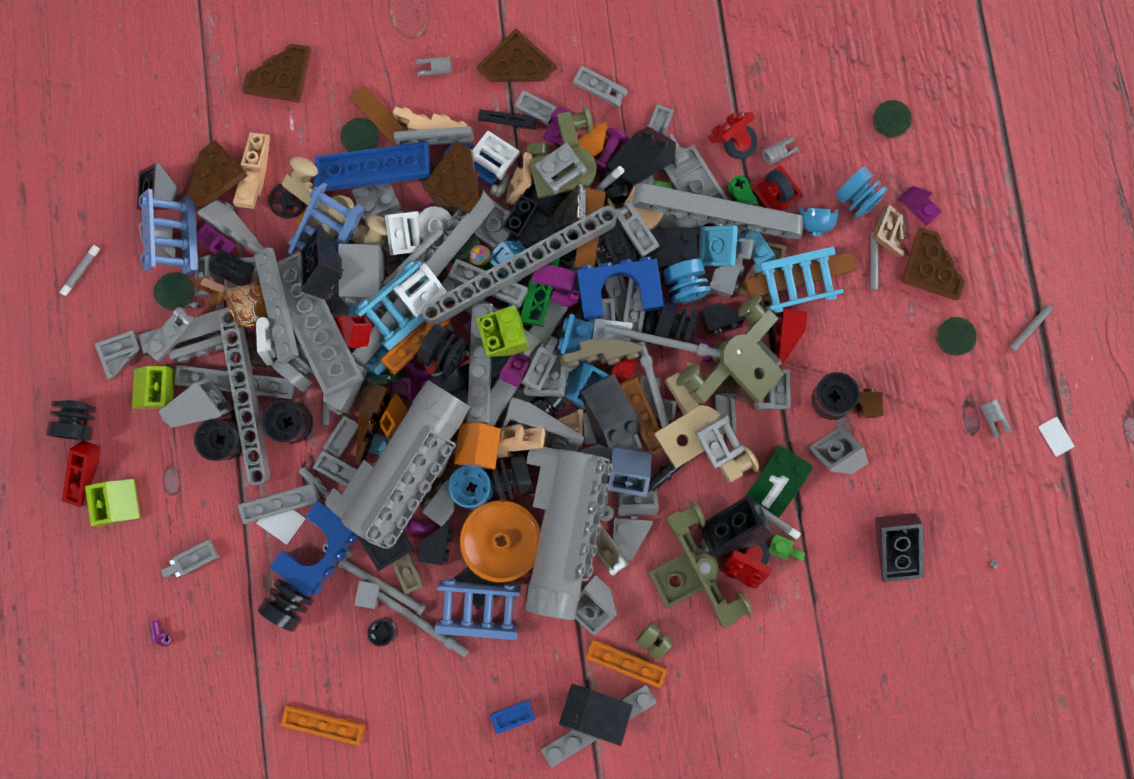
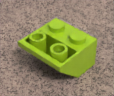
M514 305L476 318L487 357L512 356L530 349L520 314Z
M145 366L134 369L132 409H162L174 398L175 370L167 366Z
M135 479L109 481L85 486L91 526L102 527L141 518Z

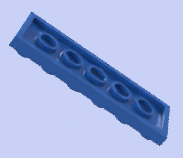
M426 141L315 156L318 174L314 176V187L326 183L325 191L429 178V143Z

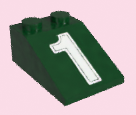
M781 445L774 447L745 496L751 495L761 507L780 518L814 466Z

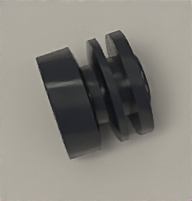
M665 301L654 335L664 338L671 336L674 340L680 339L683 342L689 343L697 323V310L692 309L690 316L686 317L688 307H684L681 314H677V304Z
M435 324L423 339L416 359L417 362L427 367H432L436 363V372L442 371L444 376L450 377L460 365L465 355L468 340L464 337L459 339L458 334H453L449 338V330L439 324Z
M831 372L825 375L814 388L811 396L812 407L824 419L839 420L847 416L858 403L860 397L859 386L848 374ZM831 395H834V399H837L835 402L830 398Z
M74 400L52 401L51 407L59 408L60 411H50V415L58 417L59 420L48 422L46 436L91 441L93 428L84 425V422L95 420V417L86 415V412L96 413L97 407Z
M287 400L275 401L270 404L262 417V426L266 435L272 440L282 443L295 444L304 441L311 434L314 425L313 416L308 408L302 404ZM289 420H291L294 423L293 426H291Z
M209 419L204 421L194 434V445L197 452L203 458L210 461L230 460L238 457L242 453V446L237 422L232 419ZM223 436H226L225 443L221 442L224 439Z
M523 453L510 457L511 466L507 467L505 461L500 459L502 468L498 469L496 464L495 470L491 469L490 475L494 490L501 502L507 501L505 492H509L510 498L513 500L515 489L519 490L522 497L535 493Z
M276 579L274 586L277 589L271 588L269 590L275 600L264 598L257 611L273 624L294 632L302 621V618L296 611L306 613L308 608L305 605H312L314 600L310 596L303 595L302 591L288 582Z

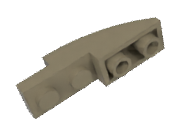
M587 340L578 343L576 352L562 355L560 363L562 367L567 365L568 368L580 365L579 362L587 360V363L599 360L598 357H600L602 364L614 365L623 358H627V360L638 358V354L644 349L641 345L624 340Z

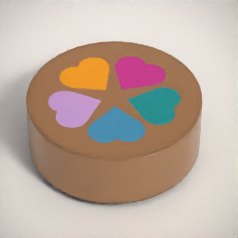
M482 245L473 247L470 252L472 263L479 266L486 265L490 260L489 249Z

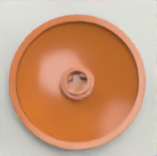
M510 501L486 503L474 510L463 525L460 536V548L463 559L470 570L484 580L505 583L519 579L534 566L540 528L532 514L516 503Z

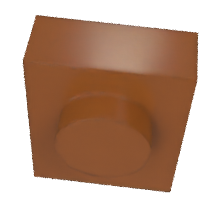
M208 276L195 280L194 288L211 294L208 305H219L223 301L225 296L223 292L224 285L216 283L215 279Z

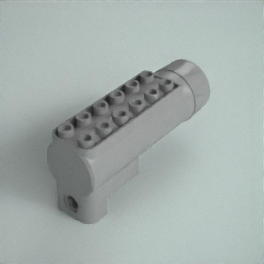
M427 380L413 400L406 416L376 464L373 465L363 460L343 493L334 488L326 499L327 508L341 519L343 525L369 543L384 549L392 547L455 448L456 444L450 439L459 429L471 406Z
M549 447L529 449L526 464L540 467L533 507L545 509L533 572L528 587L525 610L548 617L574 620L581 595L582 581H589V577H591L593 572L592 560L597 552V545L595 544L597 536H599L601 531L599 523L605 510L603 503L609 489L607 482L608 477L611 475L612 464H610V460L607 458L576 451Z

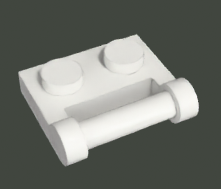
M489 131L485 133L472 150L474 155L473 161L494 173L495 177L500 180L520 153L519 150ZM481 151L502 164L501 167H497L480 156Z
M418 211L385 215L390 255L411 253L421 245L417 219L419 217ZM408 218L410 219L413 246L410 245Z
M425 263L400 286L397 285L393 288V291L414 317H418L422 313L424 305L447 293ZM426 276L428 278L426 282L409 296L406 295L405 291L422 277Z
M261 317L256 321L257 353L266 365H272L275 362V358H277L270 323L267 318Z

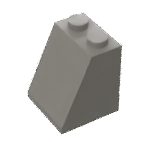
M339 244L338 252L342 259V268L344 269L343 276L339 280V297L347 305H357V303L365 299L368 301L384 287L386 258L380 246Z
M359 364L357 366L364 378L363 380L328 398L323 395V402L328 404L327 408L341 416L343 412L347 415L350 414L363 386H365L371 375L367 369Z
M207 378L194 383L158 412L161 414L162 421L172 428L218 418L233 411L234 407L212 379Z

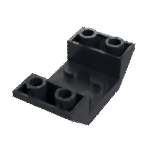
M521 194L502 225V229L516 241H520L529 248L569 225L540 210L538 203ZM571 234L568 236V238L570 240H576L578 236L575 234ZM559 244L551 245V248L554 250L561 247ZM576 249L560 257L559 264L570 266L576 256Z

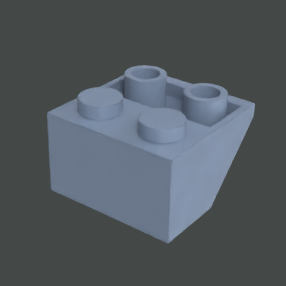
M617 446L612 447L609 458L612 470L607 482L609 486L608 491L647 497L651 478L652 453Z

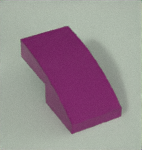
M207 223L197 232V240L214 254H217L220 250L230 254L236 247L234 243Z
M547 264L533 272L531 281L539 285L552 286L555 290L571 292L574 289L577 273Z

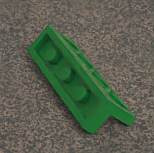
M536 253L535 259H541L543 255ZM560 258L554 260L549 265L558 267ZM532 272L521 314L523 327L531 328L532 325L544 327L553 290L552 286H548L546 291L545 288L547 286L532 283ZM544 290L546 297L538 303L539 292ZM538 308L542 313L540 321L533 320L535 310Z

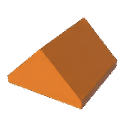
M461 423L454 464L495 470L501 429L483 423Z

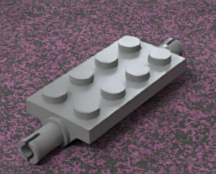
M672 133L669 134L668 138L676 142L675 162L662 170L672 183L674 189L728 200L695 146L691 145L688 148L680 147ZM695 220L700 229L710 224V222Z

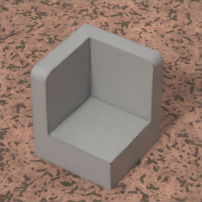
M364 580L359 581L354 605L371 609L378 608L379 600H377L380 585Z

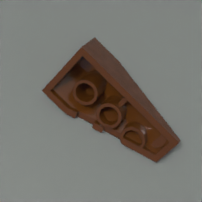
M369 382L367 386H363L360 392L361 400L355 464L361 465L363 460L366 459L374 434L377 433L380 426L379 421L392 397V392L387 388Z

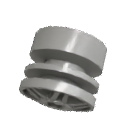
M296 342L298 357L285 364L278 363L277 358L271 366L294 386L305 392L312 384L311 379L307 375L309 372L313 375L315 374L300 343Z

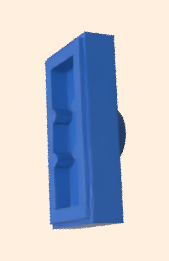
M529 699L490 713L496 734L536 720Z

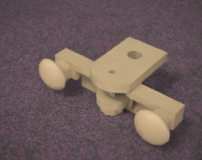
M293 157L290 159V165L294 170L286 174L282 186L309 205L311 188L313 187L309 180L311 176L318 174V169L313 162L304 157ZM343 195L332 197L333 200L346 208H354V203L349 197ZM320 201L316 210L341 225L345 223L346 219L343 214ZM377 215L368 216L366 223L370 228L358 223L351 239L357 244L379 245L382 248L385 243L384 239L387 236L385 218ZM312 218L309 226L316 229L318 224L322 225L330 239H338L337 231L316 218ZM305 234L303 239L304 243H306L309 239V234Z
M690 361L686 362L687 367L694 364ZM699 369L697 373L701 377H704L701 370ZM679 373L666 379L665 383L674 395L677 406L684 416L654 434L675 469L704 451L695 432L721 416L713 408L704 405L699 406L683 385L677 386L676 381ZM721 426L718 428V430L723 438L724 430ZM679 435L687 437L688 443L686 446L677 444L676 439ZM743 446L745 450L742 454L719 466L729 483L741 477L743 472L749 468H752L755 472L759 470L757 458L749 448Z

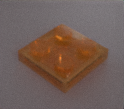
M260 282L223 291L222 294L238 328L256 325V321L261 317H265L269 321Z

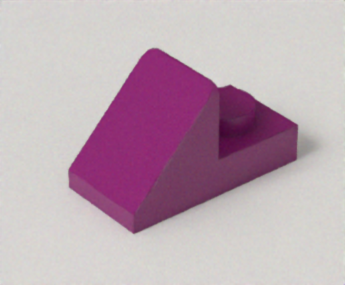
M558 106L552 112L551 121L543 135V140L558 147L561 146L562 137L557 122V114L570 110Z
M912 186L899 199L926 226L942 212L929 199L933 194L932 192Z
M521 354L510 356L500 372V379L515 387H519L531 359Z
M392 376V397L398 393L400 397H409V400H414L423 387L422 383L431 379L432 376Z

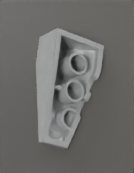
M216 200L198 211L197 214L210 226L254 253L258 254L265 249L241 218L233 211L235 208L224 201L222 204Z

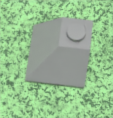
M841 426L808 447L809 451L831 472L853 474L869 463L864 447Z
M596 575L582 588L575 619L593 636L617 615L611 589Z

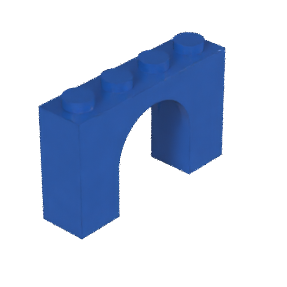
M643 257L637 262L623 260L617 265H612L609 262L600 264V267L592 268V265L580 267L581 270H577L584 320L604 318L601 289L608 279L615 276L628 277L637 284L643 312L658 310L664 307L657 259Z
M318 500L305 517L318 526L327 537L328 548L324 558L319 563L308 566L292 553L281 551L269 567L289 584L302 591L303 595L313 597L322 590V584L326 578H329L334 573V567L338 561H341L346 556V550L350 544L352 545L358 539V535L343 525L341 519L327 508L325 502Z

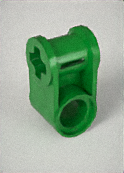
M742 175L735 176L727 188L732 201L758 206L757 199L746 177Z

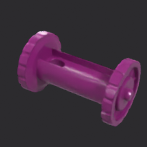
M610 127L606 130L609 140L599 159H594L596 162V172L599 174L610 171L606 169L607 164L613 159L620 145H625L630 140L625 133L618 129Z

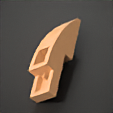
M395 106L393 111L394 118L398 122L408 125L409 131L468 126L462 121L455 122L450 120L444 114L437 115L434 113L430 120L428 116L414 114L405 107L398 108Z
M252 132L249 134L241 162V167L248 176L238 183L233 201L236 207L254 209L257 197L261 196L268 161L269 135Z
M521 424L501 428L497 458L509 457L512 451L543 448L546 434L543 427L524 429Z

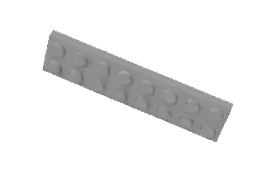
M300 251L277 262L292 328L326 398L363 380L364 378L345 343L325 299L323 300L301 292Z

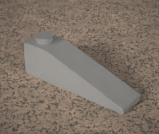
M511 397L499 427L501 429L521 424L524 429L543 427L546 431L544 444L551 445L555 449L578 451L584 441L582 435L538 407Z

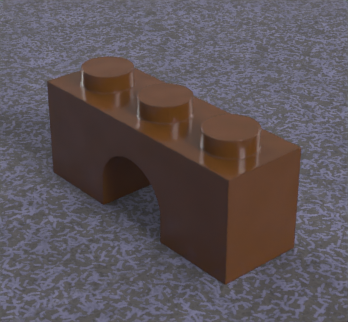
M864 389L863 392H860V397L856 404L858 418H879L883 416L882 392H876V389ZM831 395V396H830V398H832L833 402H835V401L837 400V399H834V395Z

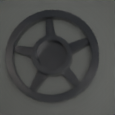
M282 184L274 187L268 198L271 211L276 216L284 219L293 218L300 214L305 203L301 201V205L295 203V195L284 192ZM280 189L281 195L279 198L272 200L276 191ZM272 204H280L282 206V213L276 212ZM293 206L298 208L294 213L285 215L287 209Z

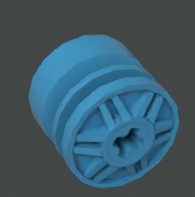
M865 166L857 171L835 194L843 204L850 200L853 201L849 208L850 211L854 210L857 206L860 208L855 213L857 218L872 210L882 200L885 192L888 190L885 186L878 192L875 190L881 183L879 180L872 185L868 183L873 174Z
M701 259L683 261L669 266L662 271L666 285H676L668 291L669 295H674L670 298L672 303H692L711 293L710 286H706L708 280L705 278L698 279L705 274Z
M461 466L454 471L448 483V490L452 500L458 505L469 509H477L489 503L495 491L490 474L479 467ZM472 483L478 486L477 488H475V493L469 491V488L472 487Z

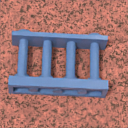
M326 183L318 187L315 186L310 193L311 200L299 228L289 241L291 246L288 253L292 254L297 249L303 248L305 245L303 242L305 234L307 233L311 236L315 230L309 226L313 217L337 231L338 239L330 240L338 252L339 244H349L365 207L358 204L353 209H348L324 194L327 187ZM320 201L343 214L346 219L345 223L341 225L316 210Z
M146 190L139 198V206L142 207L143 233L141 263L144 265V271H149L156 267L155 264L181 266L183 268V275L194 274L198 271L195 204L187 195L180 199L179 202L154 199L153 190ZM153 206L178 210L180 212V221L154 218ZM154 225L179 228L181 239L154 237ZM155 245L180 247L182 258L155 256Z
M453 578L440 580L437 590L445 591L443 618L438 619L436 622L435 634L517 640L518 625L512 623L514 596L520 597L521 586H517L515 583L499 585L460 582ZM453 592H465L464 615L461 621L451 618ZM473 593L485 594L484 621L473 622L471 619ZM493 595L506 596L504 622L502 624L492 621Z

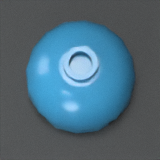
M799 207V215L803 216V229L811 232L810 236H822V233L831 231L837 224L839 210L830 213L831 209L808 208L807 212H804L803 207Z

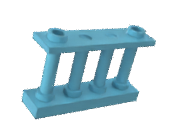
M834 247L754 265L756 272L763 271V275H766L772 305L763 307L764 310L770 309L773 313L783 311V307L824 297L825 300L836 299L837 294L844 293L843 289L834 290L827 260H829L830 255L836 254ZM813 259H817V262H820L826 290L824 293H815L809 265ZM795 263H799V266H802L808 297L799 299L797 297L791 269ZM778 267L784 270L790 301L783 303L779 302L773 274L775 272L774 268Z
M409 261L403 266L404 270L368 301L365 299L357 305L356 315L361 317L364 313L382 333L383 340L380 343L387 350H391L425 320L422 313L418 317H414V315H411L409 318L404 317L387 297V294L395 286H400L402 281L418 271L417 269L422 265L420 261ZM423 277L417 281L420 286L426 282ZM408 290L405 291L407 296L411 294ZM381 301L398 321V327L394 331L389 330L371 309L377 302ZM430 311V312L428 313L427 317H429V316H430L431 314H433L435 311Z

